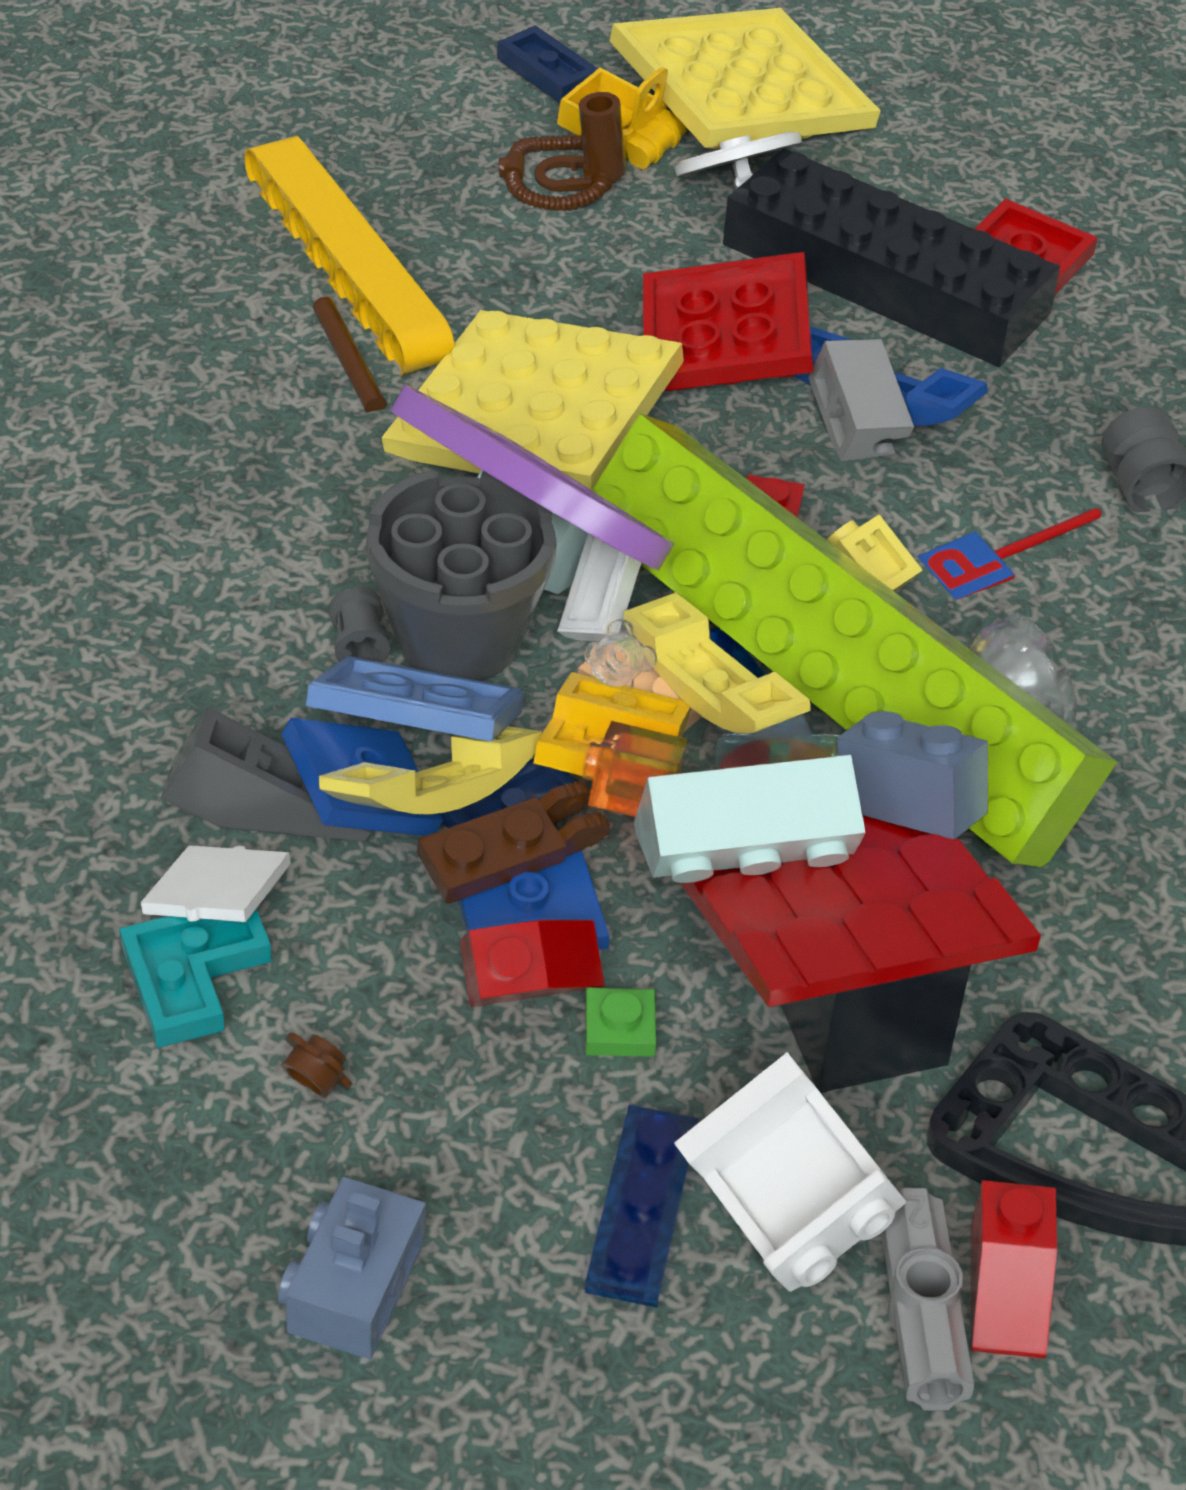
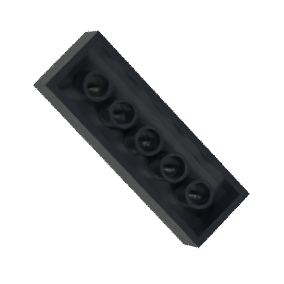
M782 148L727 198L723 245L752 258L804 252L808 283L1000 368L1051 314L1060 271L1059 265L1042 259L1033 252L1021 250L993 238L984 231L972 229L946 218L937 211L928 210L904 200L893 192L881 190L855 179L846 172L834 170L808 159L799 152Z

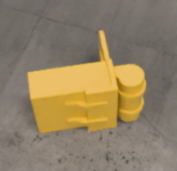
M660 67L643 81L639 88L602 68H598L560 100L557 124L577 135H581L580 100L586 95L596 92H609L616 95L621 104L625 158H628L632 165L643 170L652 163H657L662 158L663 153L670 147L674 148L679 144L681 138L687 132V127L673 112L667 109V105L663 102L668 70L664 67ZM654 85H656L654 95L648 93L650 89Z

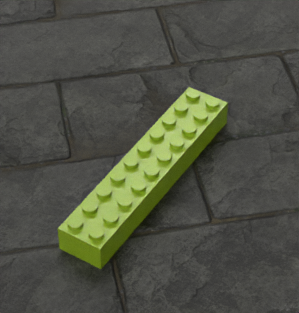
M639 413L592 491L674 543L659 571L643 563L641 565L706 615L711 622L772 671L778 673L844 729H850L871 712L888 711L899 714L906 721L930 727L951 726L960 730L962 735L988 741V813L969 829L1013 864L1042 867L1048 863L1118 762L678 426Z

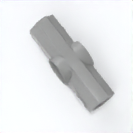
M901 1188L899 1193L907 1203L895 1212L892 1223L881 1233L890 1290L888 1317L892 1327L896 1330L906 1400L919 1404L923 1411L950 1410L953 1405L971 1399L974 1390V1380L959 1299L963 1273L959 1263L952 1257L943 1200L929 1194L927 1188Z

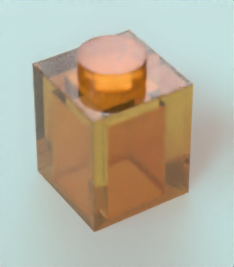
M611 721L602 743L591 740L587 751L582 779L593 781L588 805L636 817L648 777L681 774L688 739Z

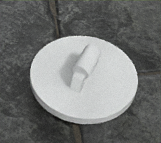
M787 132L751 141L750 136L746 135L720 142V150L680 161L678 165L674 166L676 176H681L732 163L735 173L734 187L737 189L753 175L750 171L748 158L802 143L800 132Z

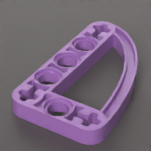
M404 384L390 409L392 413L504 484L599 540L655 570H660L674 546V543L523 446L407 384Z

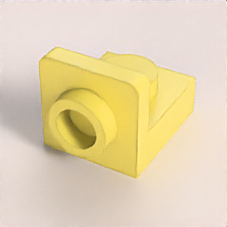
M880 514L860 527L854 520H851L827 538V541L894 592L912 581L923 571Z

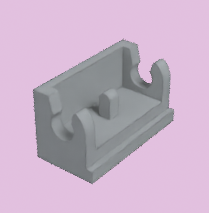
M882 339L825 341L813 366L814 372L810 373L808 378L831 443L840 460L848 461L895 454L892 443H876L883 439L895 440L909 437L914 425Z

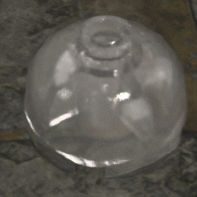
M1020 613L1012 614L1005 619L993 622L973 637L967 646L970 650L1067 723L1073 720L1076 716L1077 699L1072 679L1066 667L1057 672L1054 671L1051 662L1045 654L1055 649L1048 636L1032 620Z

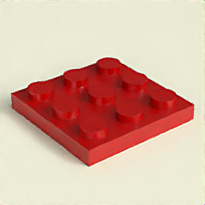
M804 252L643 273V335L682 343L684 362L664 391L719 384L731 385L742 381L773 377L786 378L797 374L814 372L807 268Z

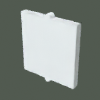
M189 845L141 901L142 913L187 917L188 921L212 919L246 922L290 866L289 852L245 849L244 846L220 848Z

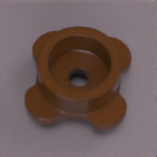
M289 1032L285 1040L293 1049L281 1066L293 1080L304 1087H309L312 1092L324 1099L329 1096L337 1084L346 1090L351 1087L352 1082L343 1073L345 1069L342 1065L346 1061V1057L340 1050L318 1035L313 1034L306 1042L297 1034Z

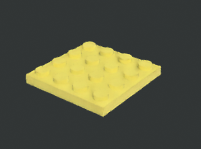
M782 8L613 23L609 41L644 80L660 67L668 70L663 102L704 148L720 149V142L749 135L750 140L754 141L787 132H800L801 139H806L812 135L876 128L881 110ZM654 85V86L651 88V89L654 90V92H655V90H656V85Z
M480 310L454 343L455 347L452 349L451 354L444 356L420 387L419 391L513 440L582 485L593 490L639 413L648 415L684 362L682 343L661 340L649 335L637 336L607 331L600 327L588 328L557 323L551 319H533L508 315L501 311ZM400 417L395 419L381 437L385 452L415 462L480 473L482 470Z

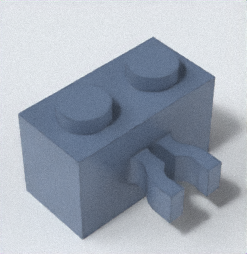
M888 711L871 712L837 737V756L851 755L862 815L955 840L988 813V741L962 735L960 730L951 726L930 727L906 721L899 714Z
M342 1177L331 1202L321 1201L313 1213L307 1234V1243L310 1245L302 1262L293 1259L283 1275L278 1293V1302L286 1305L287 1333L372 1360L426 1239V1202Z

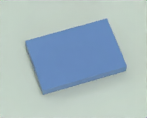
M347 656L308 684L306 706L474 739L493 741L522 713L525 691H521V688Z

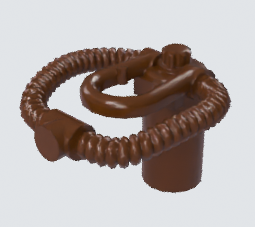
M596 92L586 95L580 100L581 135L579 136L576 134L574 136L568 135V137L563 135L562 138L561 136H551V139L549 136L545 138L543 136L540 138L536 136L534 138L525 137L516 141L505 157L499 158V175L504 177L506 186L513 197L517 198L518 201H522L523 204L533 205V207L540 209L572 211V209L577 210L578 207L583 208L584 205L589 206L590 203L599 200L604 193L612 188V183L615 184L616 180L620 179L626 171L621 104L616 95L609 92ZM541 150H583L584 156L559 155L541 161L536 166L534 175L536 182L541 187L551 191H585L576 193V195L558 196L556 198L549 195L545 197L544 194L540 195L531 191L521 181L525 165L524 156L528 152H540ZM558 167L571 168L572 171H577V168H583L584 178L570 177L564 180H553L545 174L550 169Z

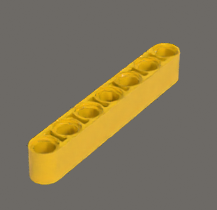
M298 136L288 137L245 150L244 163L249 181H256L262 189L259 192L272 210H279L284 217L280 221L294 239L300 238L307 248L304 249V252L317 268L323 267L330 276L326 280L341 299L346 297L354 307L350 311L365 330L370 328L378 338L374 342L389 361L395 360L403 370L399 372L400 376L438 365L444 356L451 354L452 349L455 347L454 339L444 316Z

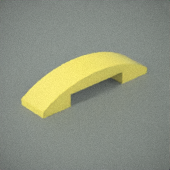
M677 592L623 611L624 622L653 668L690 708L711 723L725 730L747 734L760 731L811 711L810 699L778 673L772 672L757 678L710 640L708 617Z
M507 726L493 741L453 735L451 736V762L416 773L415 770L363 762L320 775L319 788L327 794L346 802L411 814H437L457 810L485 798L513 778L535 754L537 741L542 731Z

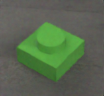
M586 988V1055L655 1057V989Z

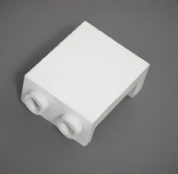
M788 1052L674 1142L688 1163L705 1179L764 1259L763 1263L770 1273L789 1292L801 1286L809 1287L826 1278L835 1268L838 1257L858 1241L869 1240L882 1233L892 1223L895 1212L907 1203Z

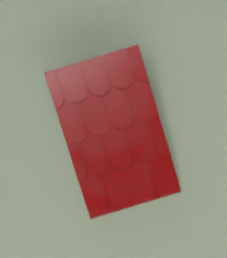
M833 750L824 756L835 757L837 756V750ZM782 759V760L774 761V762H771L770 764H772V763H781V762H789V759ZM640 791L629 795V808L634 819L643 794ZM862 815L866 833L855 853L848 854V860L843 863L828 867H811L808 865L807 859L783 862L779 869L760 875L742 874L740 868L714 870L713 875L707 879L691 883H680L767 1007L781 1005L815 1086L820 1093L947 1066L951 1056L971 965L1038 950L1041 934L996 877L991 879L988 877L958 838L952 840Z

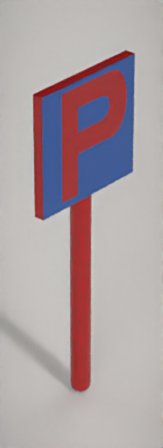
M1098 508L1091 509L995 551L975 531L917 557L951 596L957 600L1015 579V574L1001 559L1095 521L1101 517L1102 512Z

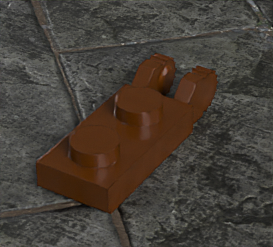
M575 781L574 783L569 782L566 786L561 785L552 788L540 800L535 797L418 839L417 854L445 903L450 904L510 882L514 876L524 872H537L562 863L566 856L585 850L586 847H592V845L604 840V837L608 835V831L611 829L605 816L601 812H594L592 814L588 813L584 817L579 816L571 819L557 831L553 823L566 819L567 816L572 817L574 814L579 813V811L585 809V806L589 804L591 794L585 784L581 781L579 783Z

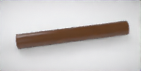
M330 297L317 299L313 305V310L366 413L385 409L387 406L386 400L335 303Z

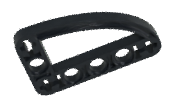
M1022 1012L1006 1020L934 1109L926 1135L927 1146L932 1155L941 1163L980 1184L984 1180L1056 1188V1217L1122 1237L1160 1244L1186 1246V1206L1154 1203L1103 1191L1044 1170L995 1147V1144L1040 1088L1186 1172V1094L1047 1016L1034 1012ZM1031 1038L1037 1039L1042 1043L1041 1047L1035 1046L1029 1052L1019 1047V1042L1027 1043ZM1060 1053H1064L1066 1055L1060 1070H1055L1052 1068L1053 1061L1057 1063ZM1079 1071H1092L1104 1078L1108 1087L1100 1091H1088L1078 1086L1071 1076ZM987 1080L998 1081L1009 1087L1014 1096L1005 1101H993L985 1098L976 1086ZM1141 1105L1157 1107L1166 1114L1169 1122L1162 1126L1144 1124L1136 1118L1133 1109ZM969 1110L977 1116L971 1137L963 1136L957 1142L947 1136L949 1130L955 1132L960 1129L968 1118Z

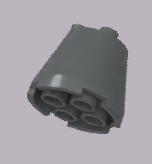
M435 469L421 472L396 483L378 498L369 513V526L366 537L367 558L399 649L406 661L415 669L473 680L491 677L510 665L519 651L554 566L556 534L552 524L551 511L485 471H482L480 478L462 476L438 478Z

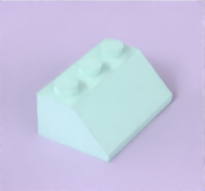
M851 755L648 777L634 820L635 833L653 878L672 875V880L678 883L701 881L711 877L714 870L740 868V872L745 875H760L779 869L783 862L806 859L811 867L837 865L848 860V854L855 853L866 833Z

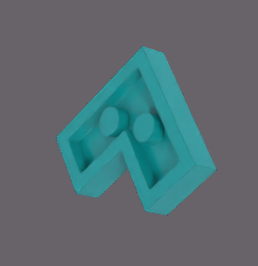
M255 909L246 922L212 919L188 921L187 917L166 916L119 928L121 948L157 1048L225 1031L224 1013L211 978L272 962L271 944L257 909Z

